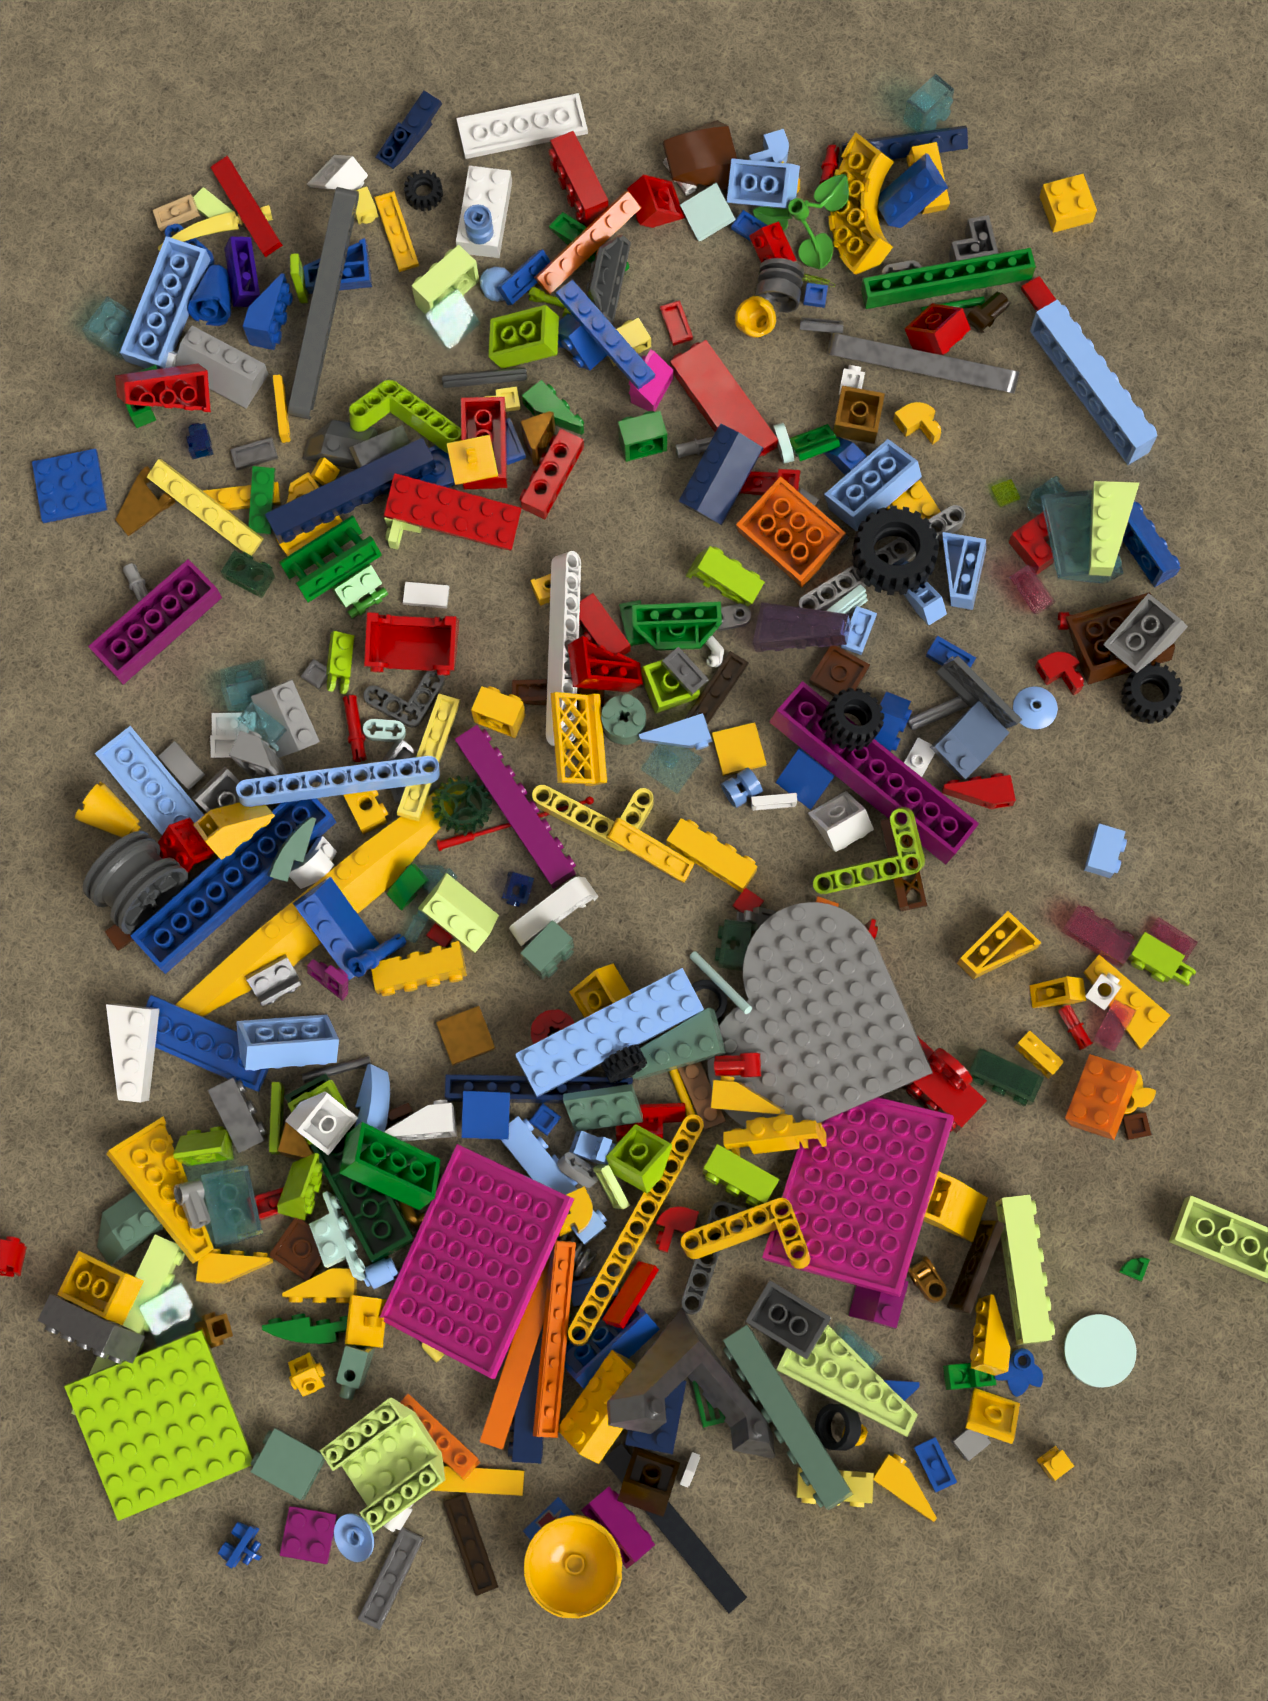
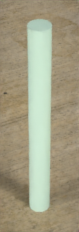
M696 951L690 954V959L745 1014L751 1012L752 1007Z

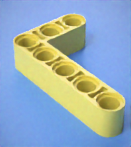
M546 785L535 787L532 792V798L538 809L547 812L618 851L626 850L606 838L615 821ZM646 788L638 789L632 796L620 819L627 822L628 817L636 816L639 821L630 825L640 830L653 807L652 792ZM540 794H547L549 798L546 801L541 802L537 800ZM640 797H647L649 802L646 805H641L637 800ZM560 804L568 806L565 812H559L556 808ZM580 814L588 816L585 822H578L576 818ZM599 825H606L608 830L604 833H599L596 831V828Z

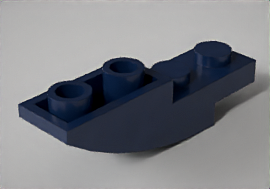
M423 90L402 124L397 123L375 158L392 169L398 166L433 125L431 120L441 107L442 102Z

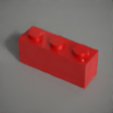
M594 593L581 600L579 626L584 630L583 636L587 637L591 643L606 646V650L610 652H618L622 655L631 651L630 643Z

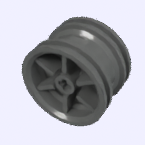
M144 831L130 833L112 844L95 861L83 882V893L97 907L109 906L111 908V921L119 926L125 934H133L181 892L188 880V872L175 859H162L159 856L161 851L160 845Z

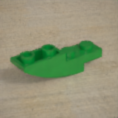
M297 1314L291 1316L292 1320L282 1322V1318L270 1319L267 1325H262V1330L273 1336L298 1343H339L338 1333L346 1332L348 1315L339 1317V1322L331 1323L330 1319L316 1321V1326H313L312 1318L306 1317L305 1314Z

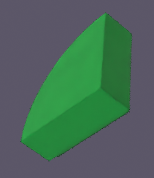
M1131 1259L1121 1267L1119 1273L1142 1282L1150 1259Z

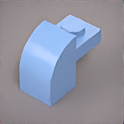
M784 129L764 134L763 147L765 150L749 155V160L778 163L783 161L786 163L789 142Z
M576 1131L569 1152L597 1164H608L606 1156L616 1144L606 1137H597L584 1131Z

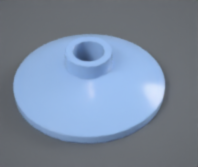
M1025 688L1014 699L1013 711L1022 719L1020 723L1027 728H1045L1054 721L1057 715V702L1054 696L1044 688ZM1039 703L1040 708L1036 709L1032 704Z
M348 1513L341 1516L334 1527V1539L339 1551L350 1561L362 1562L372 1554L374 1548V1537L370 1526L357 1514Z

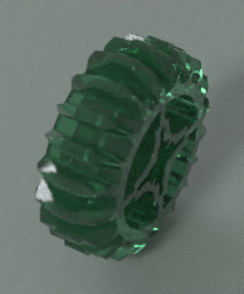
M458 775L454 782L449 777L447 784L441 782L440 789H435L434 794L436 796L432 797L431 802L434 805H432L431 811L436 812L433 817L434 820L441 819L438 824L440 827L445 824L447 825L446 832H449L452 828L455 829L454 834L458 835L459 830H462L465 836L469 829L474 834L476 833V827L482 829L484 826L483 822H488V814L492 812V809L489 807L492 805V800L487 799L490 795L489 791L482 792L485 788L484 784L476 786L477 779H474L471 783L469 782V776H465L464 781H461V777ZM455 791H465L461 795H456L452 793ZM471 795L477 799L480 810L475 808L476 805L470 801ZM466 799L465 807L460 808V810L457 812L458 805H460V803H463ZM443 801L447 802L448 806L452 808V816L446 812ZM462 816L471 818L469 820H458Z

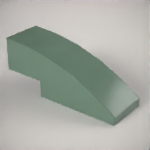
M308 817L288 836L277 852L267 876L288 882L294 860L304 861L316 818Z

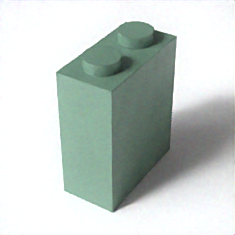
M274 1428L273 1431L269 1430L263 1440L265 1446L262 1452H257L250 1464L253 1466L251 1473L297 1499L304 1500L323 1466L325 1458L320 1451L279 1428Z

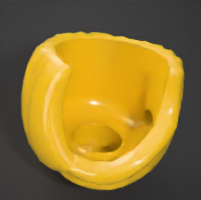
M749 297L737 308L735 313L736 327L747 336L753 338L767 335L776 325V313L773 305L763 297Z

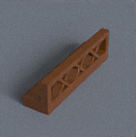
M890 819L880 820L888 857L897 855L898 851L895 846ZM906 834L902 841L906 846H911L913 839ZM907 838H908L909 845L906 844V843H904ZM909 857V866L911 868H917V859L914 857ZM911 860H913L914 867L909 864ZM890 862L892 873H895L896 866L894 863ZM920 871L915 873L916 877L911 884L902 877L893 879L900 912L927 906ZM916 881H917V883H918L919 889L914 886V884L916 883ZM904 884H906L907 886H909L908 889L906 890V892H905ZM911 889L920 893L922 902L908 904L907 895Z

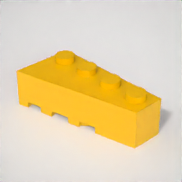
M459 941L452 942L451 948L442 946L432 947V950L427 954L419 951L410 953L406 956L407 959L404 960L398 956L379 961V965L371 969L376 993H381L382 996H390L395 994V990L404 989L405 992L417 990L419 985L426 984L427 987H435L440 985V981L449 980L450 983L462 981L463 977L467 976L463 950Z

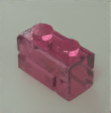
M1026 565L1010 577L1034 614L1038 615L1055 603V600L1031 565Z

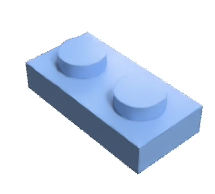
M856 606L841 648L862 655L877 613Z

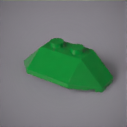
M721 602L632 605L633 628L656 651L675 650L678 646L681 650L701 649L722 624Z

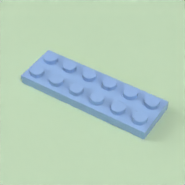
M131 726L95 753L161 835H163L170 824L189 817L195 823L204 816Z

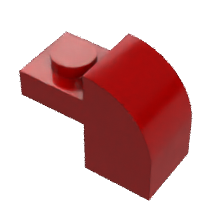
M1051 653L1038 660L1035 665V669L1046 685L1062 677L1072 695L1079 693L1084 686L1083 677L1078 671L1075 672L1080 662L1069 653Z
M672 1207L664 1211L656 1222V1226L665 1228L664 1232L659 1231L655 1244L660 1245L658 1251L668 1253L674 1231L684 1234L693 1230L699 1211L685 1207Z

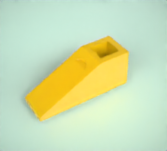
M212 1249L210 1253L198 1260L196 1281L225 1284L273 1263V1259L267 1257L268 1253L253 1252V1256H244V1251L230 1250L229 1255L221 1254L219 1249Z
M331 1268L283 1292L282 1297L289 1298L291 1303H303V1298H312V1303H326L327 1298L336 1299V1303H349L350 1295L356 1296L357 1279L352 1276L350 1269Z
M990 1294L979 1298L976 1304V1323L973 1328L974 1342L970 1358L972 1369L996 1376L1008 1372L1010 1345L995 1297Z

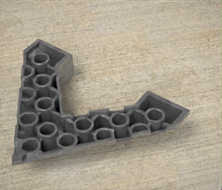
M681 1308L674 1319L659 1335L660 1337L640 1359L634 1370L622 1382L619 1389L607 1401L608 1426L648 1434L653 1433L666 1423L665 1398L688 1377L692 1382L695 1380L703 1389L702 1395L714 1409L718 1407L726 1417L724 1421L731 1429L733 1451L773 1459L775 1457L773 1434L767 1420L742 1392L690 1317Z

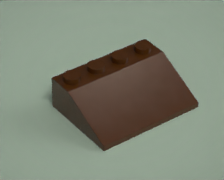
M1148 593L1066 617L1076 656L1080 662L1079 666L1088 685L1133 671L1103 644ZM1173 643L1152 660L1151 665L1153 666L1155 662L1164 663L1172 660L1175 644Z

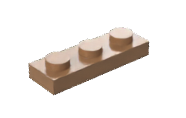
M701 1062L678 1068L696 1113L703 1120L704 1131L726 1122L721 1109L711 1108L712 1088Z

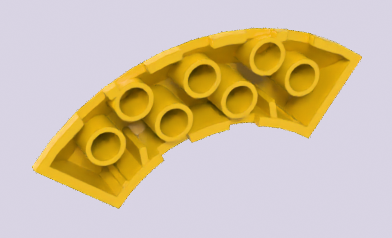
M855 132L841 156L843 160L839 170L836 169L834 173L835 176L846 174L849 198L843 208L837 211H830L831 215L828 218L829 227L833 233L834 246L841 255L839 257L857 275L880 265L893 248L884 237L879 225L878 199L883 181L894 161Z

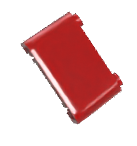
M367 612L364 666L369 667L370 672L382 673L384 669L437 671V675L450 676V672L455 671L460 620L456 616H445L442 620L440 617H406Z

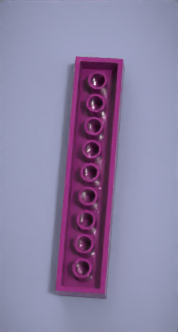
M802 681L777 709L769 722L888 819H890L891 813L900 807L910 808L915 817L921 845L946 865L979 823L875 739L867 747H863L862 750L858 751L856 748L853 751H848L847 747L841 749L839 744H832V739L827 738L825 735L827 731L822 729L824 722L821 721L823 712L829 702ZM846 717V719H847L850 723L856 725L853 721H851L848 717ZM899 812L897 814L898 822L906 824L907 816L905 813Z

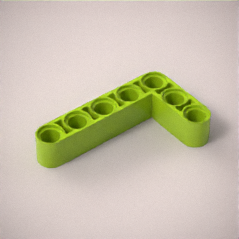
M394 380L383 381L349 407L350 427L357 432L367 430L391 412L446 453H448L447 443L461 441V428Z
M900 807L894 810L890 816L898 855L825 871L814 878L813 887L815 891L820 894H828L919 872L925 865V858L912 810L907 807ZM899 812L906 814V824L898 822L897 814ZM907 834L912 837L913 844L911 846H906L903 843V835ZM909 857H914L918 860L917 868L909 866ZM887 862L895 864V873H889L886 870ZM865 867L873 870V878H867L864 875ZM843 872H847L851 875V883H845L843 881ZM822 877L830 881L829 888L821 886L820 880Z

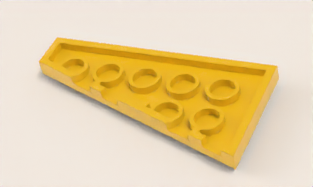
M163 1116L108 1150L106 1155L192 1264L210 1253L213 1245L206 1226L204 1225L197 1229L190 1228L182 1205H178L175 1200L174 1186L188 1182L182 1163L174 1159L173 1140L171 1134L169 1135L167 1132L166 1121Z

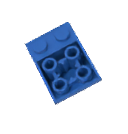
M283 273L248 307L243 329L249 344L252 346L275 350L276 344L281 342L282 332L280 329L282 325L286 324L287 305L291 306L293 294L289 289L290 284L287 283Z

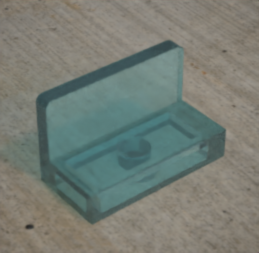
M251 702L238 720L250 731L260 734L262 736L261 739L269 743V746L278 752L280 748L276 743L287 729Z

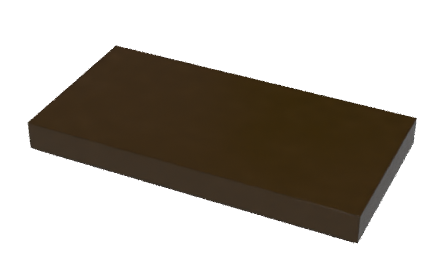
M991 1220L980 1221L975 1238L971 1243L949 1299L948 1309L971 1314L1004 1229V1223Z

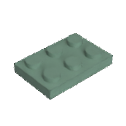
M632 1084L563 1094V1102L575 1132L643 1122V1114Z

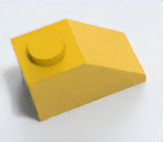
M1066 976L1029 985L1032 1008L1071 1005L1086 1001L1083 978Z

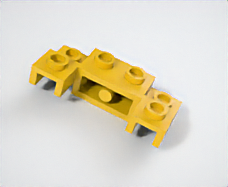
M780 1114L777 1117L771 1118L757 1117L754 1120L746 1121V1129L735 1128L731 1131L723 1132V1145L727 1150L730 1149L738 1156H740V1147H750L753 1155L800 1149L799 1141L803 1148H808V1139L813 1138L818 1139L821 1146L825 1147L827 1146L826 1132L821 1123H817L816 1120H802L796 1123L793 1115Z

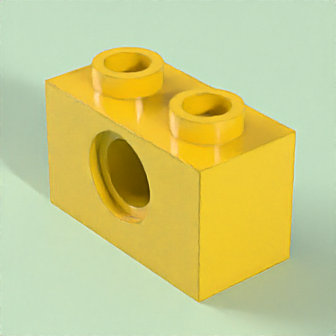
M376 790L343 795L363 834L387 823L385 816L388 815V812L383 803L378 804L375 797L379 795ZM365 802L372 803L371 808L368 810H362L361 806Z

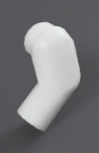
M712 635L705 643L711 650V655L708 656L709 659L706 662L709 667L716 668L722 664L724 648Z

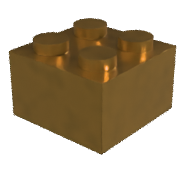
M842 386L833 429L836 437L875 444L885 393Z

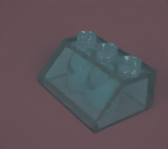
M248 1165L201 1175L200 1181L204 1187V1201L211 1219L209 1224L215 1248L239 1243L263 1234Z

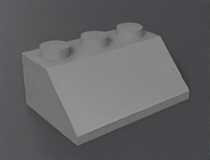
M292 679L251 696L279 758L320 742Z
M249 731V733L239 732L229 756L251 778L287 774L282 760L276 755L277 752L268 747L269 743L263 741L260 734Z

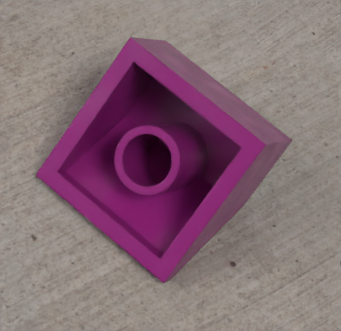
M904 1282L900 1297L856 1285L848 1316L890 1329H896L909 1282Z

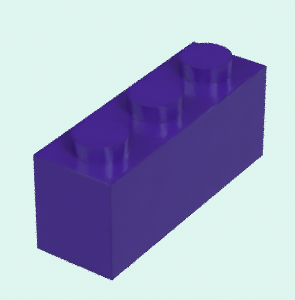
M230 236L224 251L233 307H249L260 296L251 237Z

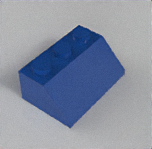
M925 153L879 194V210L889 226L897 228L905 226L948 189L947 184L928 153Z

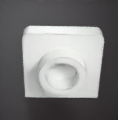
M849 365L848 369H843L839 394L841 393L842 386L862 389L865 372H861V367Z

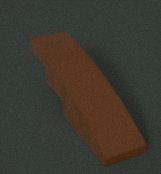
M548 679L512 680V695L519 697L524 704L547 705ZM577 688V694H600L601 707H604L605 690Z

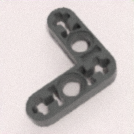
M427 671L409 702L378 686L367 687L363 694L364 700L370 707L396 721H400L407 727L414 728L423 721L444 686L445 678L442 675H438L440 682L433 683L431 688L434 692L432 693L428 689L431 684L430 677H435L437 671ZM377 692L378 697L384 700L382 707H380L381 701L377 699L370 701V693L374 694ZM422 693L430 696L429 701L425 704L417 701L418 696ZM390 702H397L399 709L395 712H389L387 705ZM404 706L406 707L405 712L412 715L416 712L417 720L412 719L411 722L409 721L408 716L402 713Z

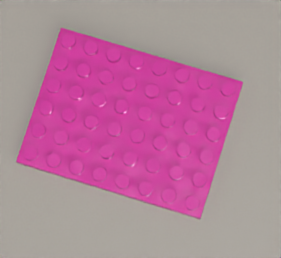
M877 1097L820 1122L826 1132L827 1146L822 1147L819 1140L814 1138L808 1139V1148H803L801 1142L799 1143L800 1149H797L782 1198L789 1200L811 1258L807 1267L798 1270L900 1297L953 1124V1115ZM780 1209L777 1214L785 1215L788 1209ZM778 1229L771 1231L762 1258L765 1261L794 1268L789 1262ZM788 1230L785 1236L792 1237L796 1231ZM795 1252L793 1258H801L804 1252Z
M457 1144L437 1187L435 1199L431 1201L380 1318H384V1322L481 1374L495 1379L574 1198Z

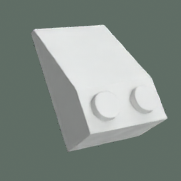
M447 1100L433 1101L434 1105L425 1106L384 1131V1133L403 1142L457 1137L455 1108Z

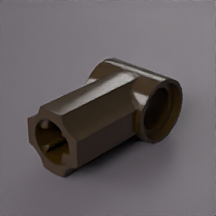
M997 291L982 305L978 304L966 318L980 333H984L983 330L987 326H992L995 319L1009 307L1010 302L1002 292Z

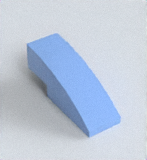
M367 1064L355 1108L360 1109L355 1127L363 1122L384 1132L390 1103L389 1075L387 1071L372 1064Z

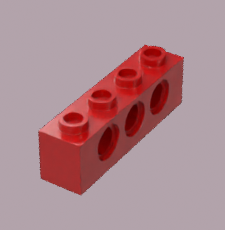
M562 429L559 430L557 435L554 434L552 436L548 452H544L541 456L539 469L533 471L529 480L530 485L528 489L522 491L519 499L523 510L544 520L584 449V439ZM558 453H564L565 457L558 458L556 457V455ZM549 471L556 472V474L553 476L546 475V473ZM539 489L546 490L544 494L536 493Z

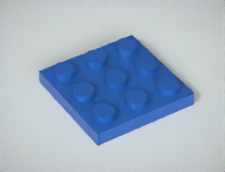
M96 449L32 461L43 523L108 510Z

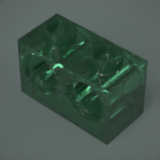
M234 550L221 571L224 579L262 598L275 578L272 567L263 561L260 563L254 561V558L246 552L239 553ZM239 565L245 566L241 571L235 570ZM257 575H264L261 580H254Z

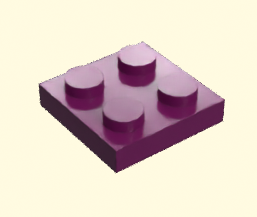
M289 1506L279 1556L328 1564L338 1514Z

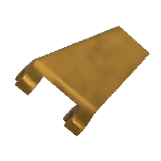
M148 466L142 469L137 476L115 519L128 536L140 529L160 512L176 503L174 498L168 493H164L158 500L146 485L151 481L147 478L151 471Z

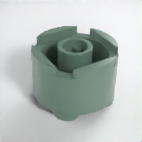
M630 694L611 698L604 705L601 713L605 736L610 741L622 745H629L640 739L639 734L644 733L646 728V711L642 703ZM620 718H628V722L620 721Z

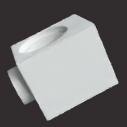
M1109 972L1107 975L1102 973L1085 997L1105 1010L1122 987L1118 984L1120 980ZM1102 983L1109 984L1111 994L1108 996L1101 995L1099 985Z

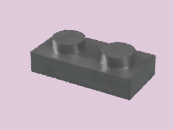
M679 646L661 662L691 696L709 680Z

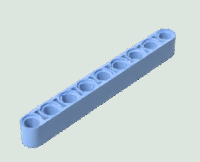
M422 756L246 779L237 784L236 792L243 806L253 807L428 784L438 780L440 770L438 760L435 757ZM426 767L434 768L432 772L424 771ZM404 770L412 771L409 775L401 774ZM381 773L389 774L386 778L379 777ZM359 776L367 777L364 781L356 780ZM336 779L344 780L341 784L333 783ZM313 782H321V785L318 787L311 786ZM293 784L298 785V788L295 790L288 789ZM268 788H275V791L272 793L265 792ZM245 791H253L249 796L242 795Z

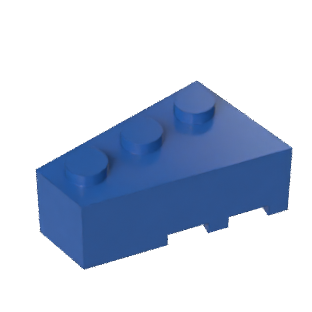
M365 238L348 247L339 291L372 287L368 245ZM320 259L303 266L305 286L309 294H313Z

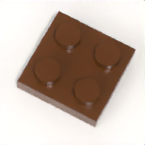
M831 643L811 676L809 683L832 696H835L843 689L847 691L848 688H853L856 691L870 668V664Z
M294 1218L269 1254V1256L305 1281L312 1278L323 1262L309 1224L298 1218Z

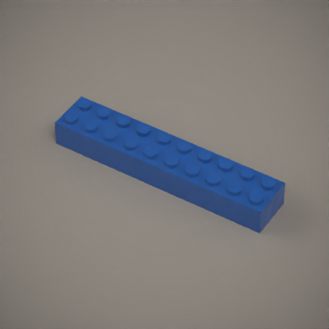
M317 798L280 803L271 811L275 817L271 819L267 826L261 827L256 831L250 840L240 844L230 856H226L222 860L218 858L130 937L165 974L169 972L273 879L267 876L272 862L282 844L298 825L308 817L316 818L308 844L309 847L336 823L333 815Z

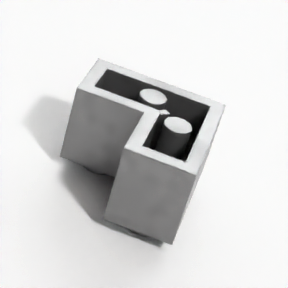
M989 215L968 219L965 229L967 239L953 241L949 257L951 262L998 254Z

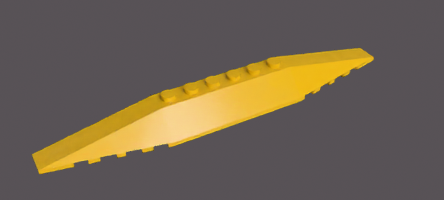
M454 778L427 797L419 821L402 816L362 844L293 902L328 877H331L358 914L395 883L468 794ZM291 902L251 935L176 1005L198 1015L205 1016L211 1013V1011L231 1002L233 999L251 991L252 988L245 978L246 975L285 954L292 966H295L318 947L321 942L293 905V902Z

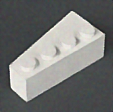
M116 1003L106 1004L118 1100L140 1103L149 1101L159 1008Z

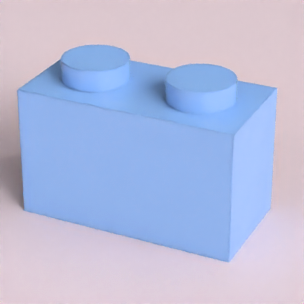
M1098 824L1095 828L1084 871L1111 878L1114 873H1118L1121 865V860H1118L1120 852H1124L1127 839H1124L1126 831Z

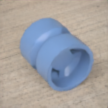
M484 205L470 206L464 213L467 238L474 244H485L491 240L494 233L491 212Z
M748 767L737 773V778L731 777L721 783L724 794L734 808H738L746 803L747 797H755L763 792L760 782ZM737 785H739V786L741 787V789H742V791H743L742 793H741L740 790L738 789Z

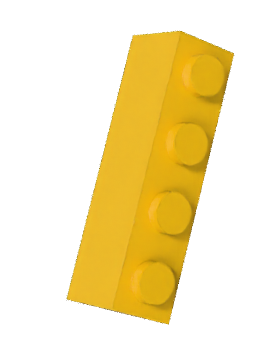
M681 818L667 838L666 845L742 893L757 872L758 866L755 865L756 862L746 855L742 857L737 854V850L727 843L723 845L717 841L718 838L711 832L706 831L704 833L698 829L699 826L692 820L687 819L685 821Z

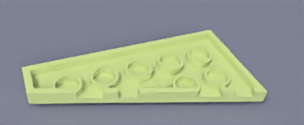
M827 1325L807 1360L787 1348L776 1369L778 1372L905 1437H908L918 1416L829 1325Z

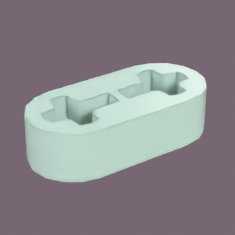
M785 424L773 425V433L778 438V449L783 464L793 462L794 453Z
M370 719L363 726L365 736L372 741L396 742L398 739L403 740L406 735L403 723L396 720ZM372 725H376L377 729H382L383 731H375V734L371 735L368 729L372 728ZM397 726L401 733L399 732L397 736H393L392 732H387L386 730H394V727Z

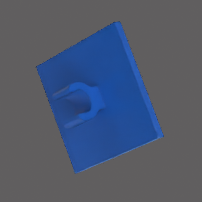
M799 748L775 783L789 794L797 793V800L811 810L834 778V775Z
M463 1091L462 1138L508 1140L510 1092Z

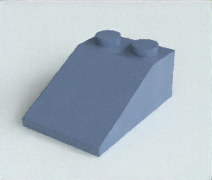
M978 700L930 748L960 779H966L984 762L1009 732Z

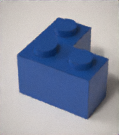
M567 314L559 321L558 348L570 351L573 355L572 360L577 367L591 370L607 356L573 315Z
M886 692L880 703L883 708L881 713H884V719L882 720L884 724L874 739L891 752V750L896 751L901 739L897 737L898 732H904L912 710L908 709L911 701Z

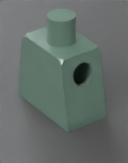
M351 1344L345 1346L336 1379L337 1383L342 1384L340 1397L353 1400L355 1390L364 1385L375 1347ZM350 1370L354 1371L356 1377L351 1375Z

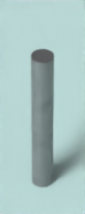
M370 1057L302 1074L303 1082L313 1081L325 1073L328 1076L366 1067L367 1064H371Z

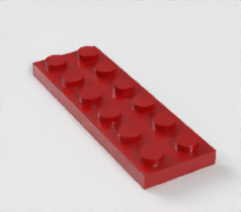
M394 473L383 517L511 551L522 508Z

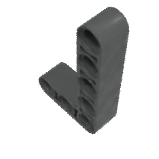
M719 1201L713 1205L707 1224L720 1220L715 1215V1210L718 1207L726 1208L728 1216L747 1209L728 1202ZM758 1217L755 1223L761 1224L766 1218ZM737 1225L733 1229L741 1231L743 1226ZM763 1234L758 1236V1238L768 1239L770 1234ZM720 1251L712 1253L714 1259L711 1264L702 1263L700 1258L695 1259L681 1302L682 1309L687 1314L694 1315L700 1312ZM701 1274L706 1278V1284L703 1287H696L693 1284L692 1280L695 1275ZM689 1297L696 1298L699 1302L698 1308L695 1310L687 1309L685 1306L686 1299Z

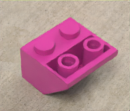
M650 349L647 356L643 355L642 359L653 370L655 378L639 390L630 380L628 385H630L629 395L631 403L647 411L655 412L673 380V369L655 351Z

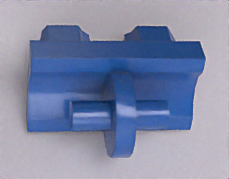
M242 1522L236 1523L231 1534L241 1540L238 1546L234 1547L230 1543L225 1542L218 1552L227 1561L226 1566L231 1569L235 1568L244 1553H246V1556L242 1562L246 1565H249L252 1558L258 1561L261 1559L262 1555L257 1552L261 1543L255 1540L252 1547H249L259 1528Z

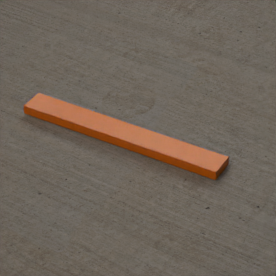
M556 1241L550 1253L533 1436L558 1438L576 1242Z
M550 1258L546 1262L513 1337L480 1439L481 1443L502 1450L543 1327Z

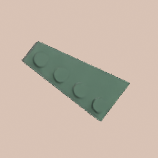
M707 1008L641 1047L640 1049L647 1064L632 1077L633 1079L640 1080L712 1059L715 1056L725 1055L726 1050L715 1010Z

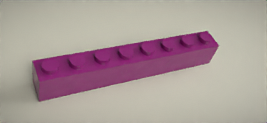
M475 725L455 738V741L551 887L555 889L576 875L573 869L576 867V864L570 855L564 856L561 851L564 848L558 837L552 838L549 833L552 830L545 818L540 820L537 815L540 812L533 800L528 802L525 797L528 794L521 782L516 784L513 779L516 776L509 764L504 766L501 761L504 757L497 746L492 748L489 741L492 739L486 729L480 730L478 725Z

